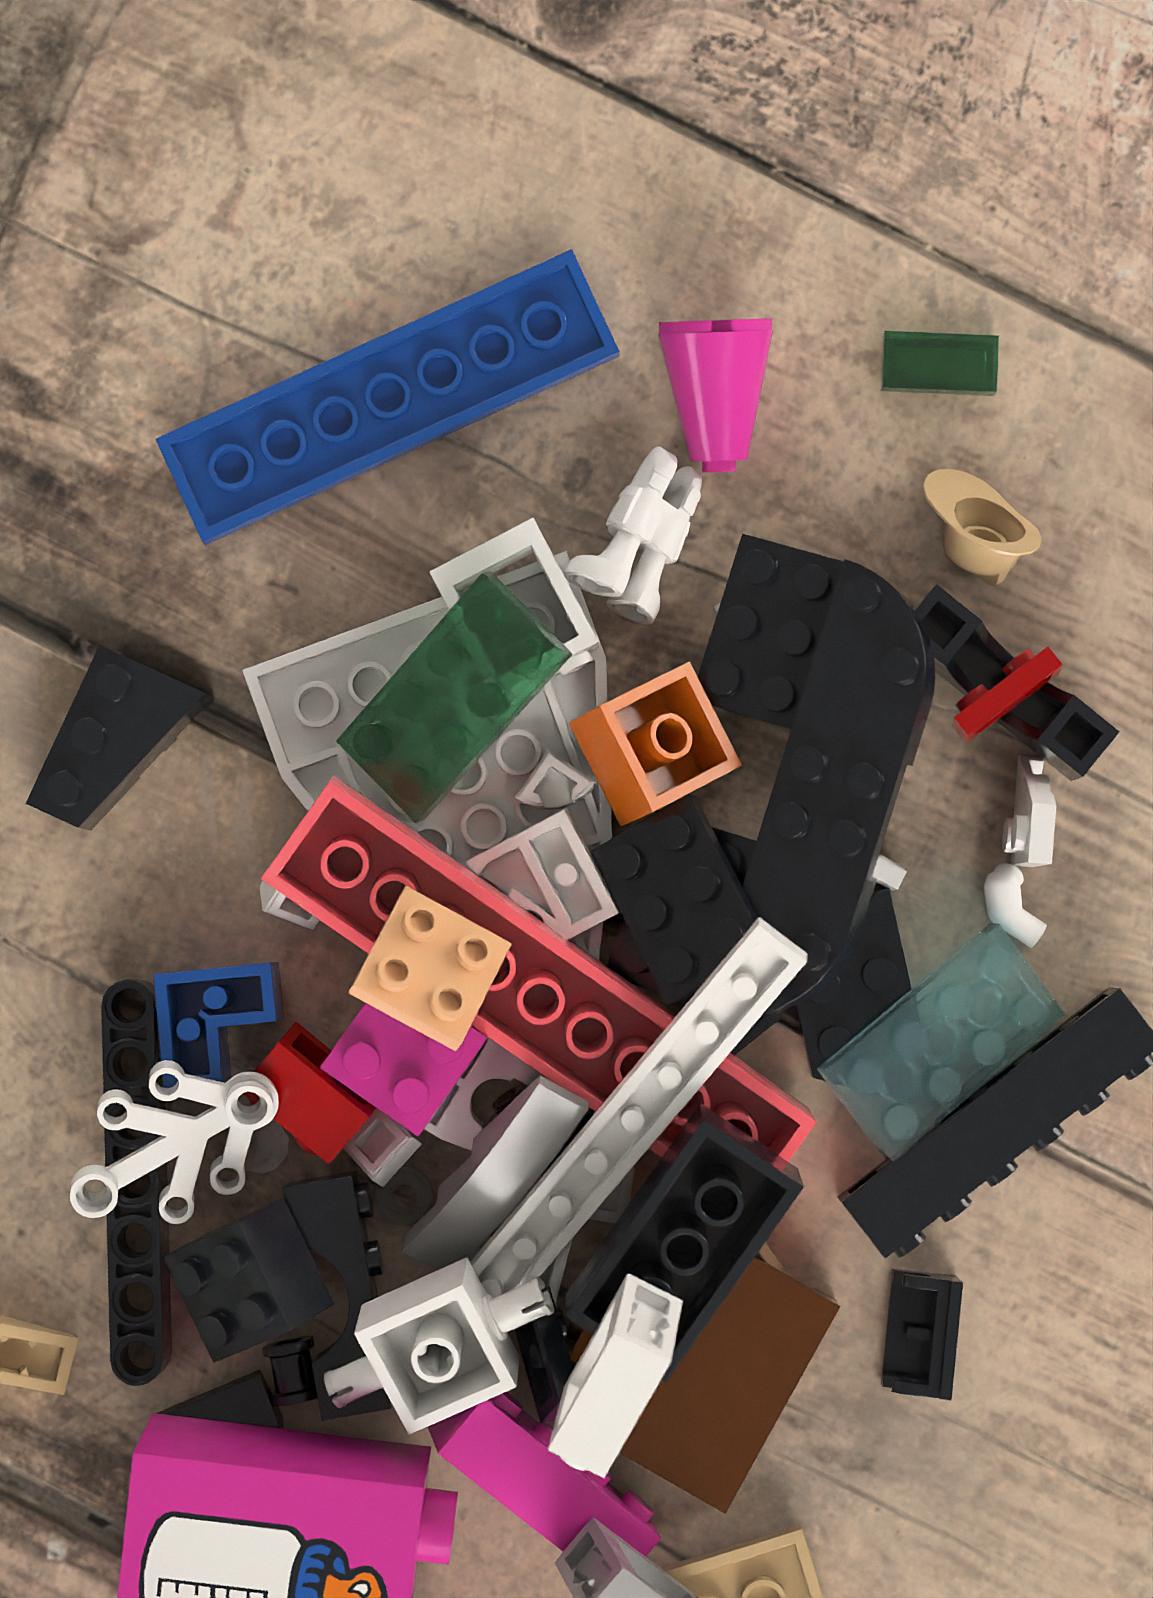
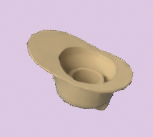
M937 469L927 475L923 484L924 495L934 511L945 521L943 545L947 557L955 565L970 571L988 585L996 586L1004 581L1006 575L1015 566L1021 555L1031 554L1039 549L1042 541L1039 530L1030 521L1021 516L985 481L967 472L955 469Z

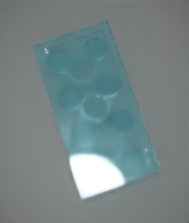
M989 923L817 1068V1070L882 1156L894 1162L1061 1019L1065 1012L1000 924Z

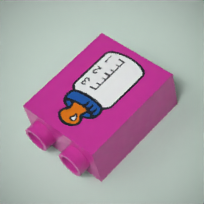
M152 1413L132 1457L117 1598H413L418 1561L449 1565L458 1491L427 1488L431 1455L430 1446Z

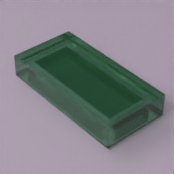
M884 331L882 340L881 391L994 396L997 393L999 336Z

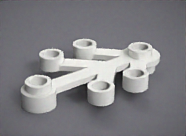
M164 1060L155 1064L149 1073V1089L152 1095L162 1101H172L177 1097H182L214 1106L196 1117L135 1104L130 1095L122 1090L115 1089L105 1092L100 1097L97 1107V1118L103 1127L109 1130H121L126 1127L162 1136L108 1167L88 1165L81 1168L74 1175L71 1182L70 1201L73 1208L85 1217L99 1218L105 1216L117 1204L118 1189L177 1157L170 1185L166 1186L160 1193L159 1213L169 1223L180 1224L186 1222L194 1212L193 1190L207 1139L228 1127L229 1130L223 1155L217 1157L210 1166V1183L212 1188L222 1195L237 1193L245 1184L244 1162L253 1130L267 1125L274 1118L278 1110V1092L273 1082L260 1073L243 1072L234 1075L226 1083L185 1074L183 1068L174 1061ZM170 1073L178 1079V1082L171 1088H163L157 1084L156 1079L162 1074ZM245 1092H254L260 1097L259 1101L253 1106L240 1104L238 1098ZM120 1103L127 1111L120 1117H111L104 1109L108 1104ZM224 1168H232L238 1172V1176L229 1182L220 1180L217 1174ZM91 1179L101 1180L106 1187L101 1192L92 1193L84 1187V1184ZM172 1197H181L187 1201V1205L181 1210H172L166 1205V1202Z

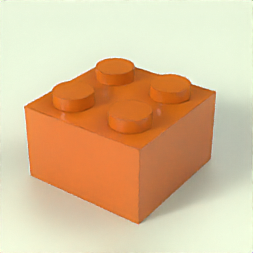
M690 661L594 708L568 723L621 827L670 804L742 766Z

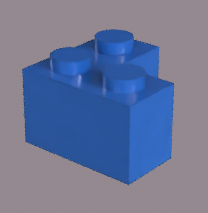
M279 962L154 974L161 1061L170 1060L178 1063L183 1068L185 1074L226 1083L232 1078L227 1026L274 1022L284 1019ZM170 1073L163 1074L164 1088H171L177 1084L178 1079Z

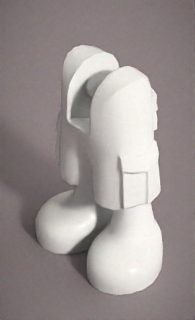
M658 446L650 451L630 485L626 486L620 493L619 500L614 505L607 519L608 532L614 536L610 544L598 556L579 555L569 561L564 572V577L570 583L592 594L609 597L606 602L608 608L616 614L640 624H652L659 612L660 595L658 588L664 564H672L677 561L685 537L688 535L690 522L688 521L701 498L702 476L689 466L675 472L677 468L676 456ZM638 553L641 555V558L631 574V567L635 555Z

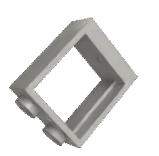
M594 1517L589 1520L555 1561V1565L573 1598H697L693 1592Z

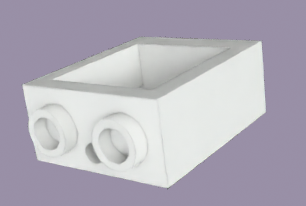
M534 518L429 571L496 701L508 696L511 704L516 703L542 688L538 679L557 669L565 677L594 661L590 652L599 648V641ZM534 553L577 637L500 676L457 592Z
M629 1273L627 1274L564 1386L548 1448L549 1451L559 1455L565 1463L573 1468L589 1470L603 1478L605 1477L672 1360L682 1300Z

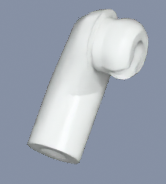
M1001 863L995 867L993 872L987 875L984 883L987 915L992 923L1029 948H1032L1043 935L1047 925L1022 908L1020 885L1024 879L1021 870L1013 864Z

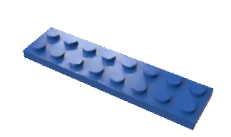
M570 249L156 438V442L202 542L208 545L620 357V351L573 250Z

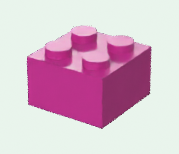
M365 1003L320 1068L419 1137L488 1037L471 1025L462 1044L454 1051Z

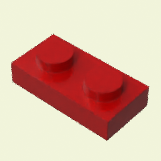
M1049 646L1037 655H1034L1030 649L1025 650L1002 669V672L1006 675L1004 680L989 691L981 684L955 704L960 713L953 718L952 727L967 744L1057 676L1063 664Z

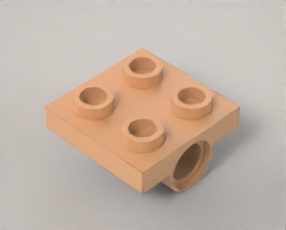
M405 886L348 993L456 1051L462 1044L512 943Z

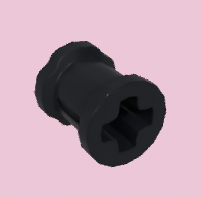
M313 1336L285 1339L262 1347L263 1356L270 1358L276 1390L271 1395L272 1406L293 1405L318 1398L310 1349L315 1345Z

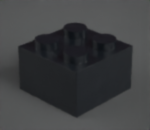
M284 1198L218 1227L163 1256L213 1363L290 1332L335 1305Z

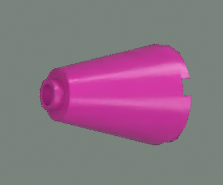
M772 318L659 322L658 337L690 461H702V472L736 471V460L748 459L773 335Z

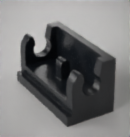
M892 1269L881 1376L882 1387L892 1388L891 1392L952 1401L963 1282L956 1275Z

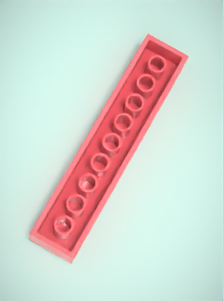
M333 775L261 878L264 882L368 954L405 886L512 943L471 1025L555 1084L588 1101V1107L595 1112L677 1016L579 946L560 936L545 925L542 920L523 909L502 892L335 775ZM729 1053L648 1149L662 1158L700 1103L788 1162L817 1121L806 1105Z

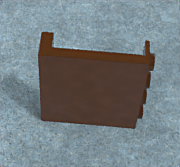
M755 1257L666 1383L662 1380L659 1381L620 1449L619 1454L726 1514L840 1308L836 1299L817 1288L812 1289ZM573 1321L566 1332V1337L573 1340L568 1353L570 1360L577 1364L593 1334Z

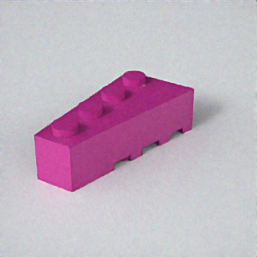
M504 1392L428 1426L437 1453L563 1552L592 1517L645 1557L661 1539L650 1519L655 1512L640 1496L629 1489L623 1495L609 1483L611 1476L608 1473L603 1478L589 1470L573 1468L565 1463L559 1455L549 1451L553 1427L546 1422L540 1423L535 1420L509 1392Z

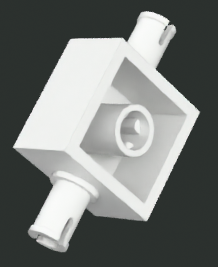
M468 1257L362 1304L354 1334L366 1356L335 1370L325 1372L324 1382L329 1396L336 1392L338 1393V1396L333 1397L332 1402L337 1408H342L347 1403L384 1388L406 1431L410 1435L516 1388L520 1356L508 1332L544 1315L554 1313V1306L548 1290L541 1291V1289L545 1288V1284L537 1277L525 1285L492 1298L491 1295H487Z

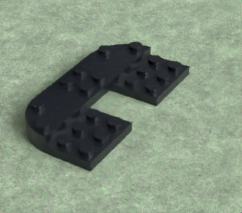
M742 533L697 677L712 707L791 730L757 840L712 827L757 917H760L807 953V962L761 1015L764 1016L786 1011L810 996L817 995L840 973L855 948L877 881L872 875L907 765L913 766L930 712L935 688V661L930 638L926 635L911 603L893 585L872 570L846 559L841 561ZM622 916L607 967L631 984L661 994Z

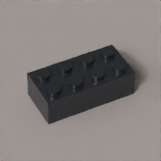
M700 1103L567 1292L566 1317L589 1333L594 1334L628 1273L682 1300L672 1360L661 1378L666 1383L803 1190L804 1185L799 1169Z

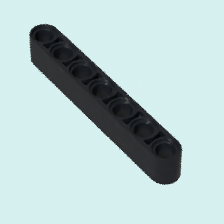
M142 979L118 981L107 989L101 1005L103 1094L110 1090H122L130 1095L135 1104L166 1110V1102L155 1098L149 1089V1073L155 1064L161 1062L155 985ZM128 989H135L140 992L146 1003L144 1014L136 1022L128 1020L120 1012V998ZM129 1047L138 1048L147 1059L146 1072L139 1079L130 1078L121 1067V1057ZM162 1074L156 1079V1082L164 1088ZM111 1103L104 1110L111 1117H120L126 1108L120 1103ZM104 1127L105 1167L162 1135L146 1132L142 1137H136L127 1133L125 1128L109 1130ZM167 1162L148 1172L150 1187L146 1194H134L126 1186L118 1189L117 1204L106 1215L110 1362L112 1371L117 1378L125 1384L133 1386L145 1385L155 1379L168 1365L172 1353L170 1271L163 1259V1256L169 1254V1222L165 1221L159 1213L160 1193L168 1186ZM139 1223L147 1227L152 1237L151 1247L148 1252H136L128 1246L125 1233L129 1224ZM140 1282L150 1288L154 1298L150 1310H137L128 1302L127 1288L130 1283ZM131 1342H145L152 1348L155 1355V1362L152 1368L142 1369L133 1365L128 1355Z

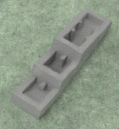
M539 1075L473 1138L471 1156L439 1186L436 1205L404 1234L402 1252L436 1270L466 1257L469 1258L514 1210L553 1161L588 1111L589 1102Z

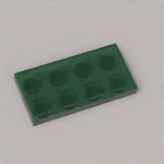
M491 571L483 572L340 735L336 742L415 823L423 821L573 653Z

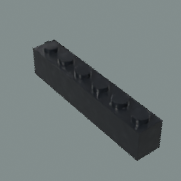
M1107 988L842 1192L837 1198L885 1259L893 1252L898 1258L905 1256L925 1240L926 1236L922 1230L937 1218L941 1217L944 1222H948L962 1213L972 1203L968 1195L986 1181L992 1187L1011 1175L1018 1168L1014 1159L1029 1147L1033 1146L1036 1151H1040L1054 1142L1064 1132L1060 1124L1077 1110L1084 1116L1103 1104L1110 1097L1106 1088L1124 1075L1127 1080H1132L1153 1065V1055L1151 1054L1153 1053L1152 1028L1121 988Z

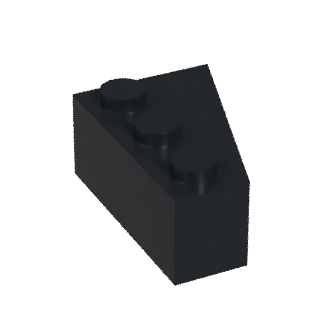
M99 645L25 804L77 828L91 831L140 779L139 776L163 751L166 752L178 739L177 736L200 712H203L214 701V698Z

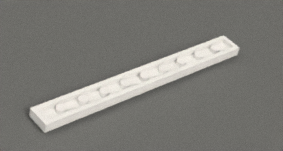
M760 917L754 922L470 1263L487 1295L496 1298L541 1276L807 962L806 952Z

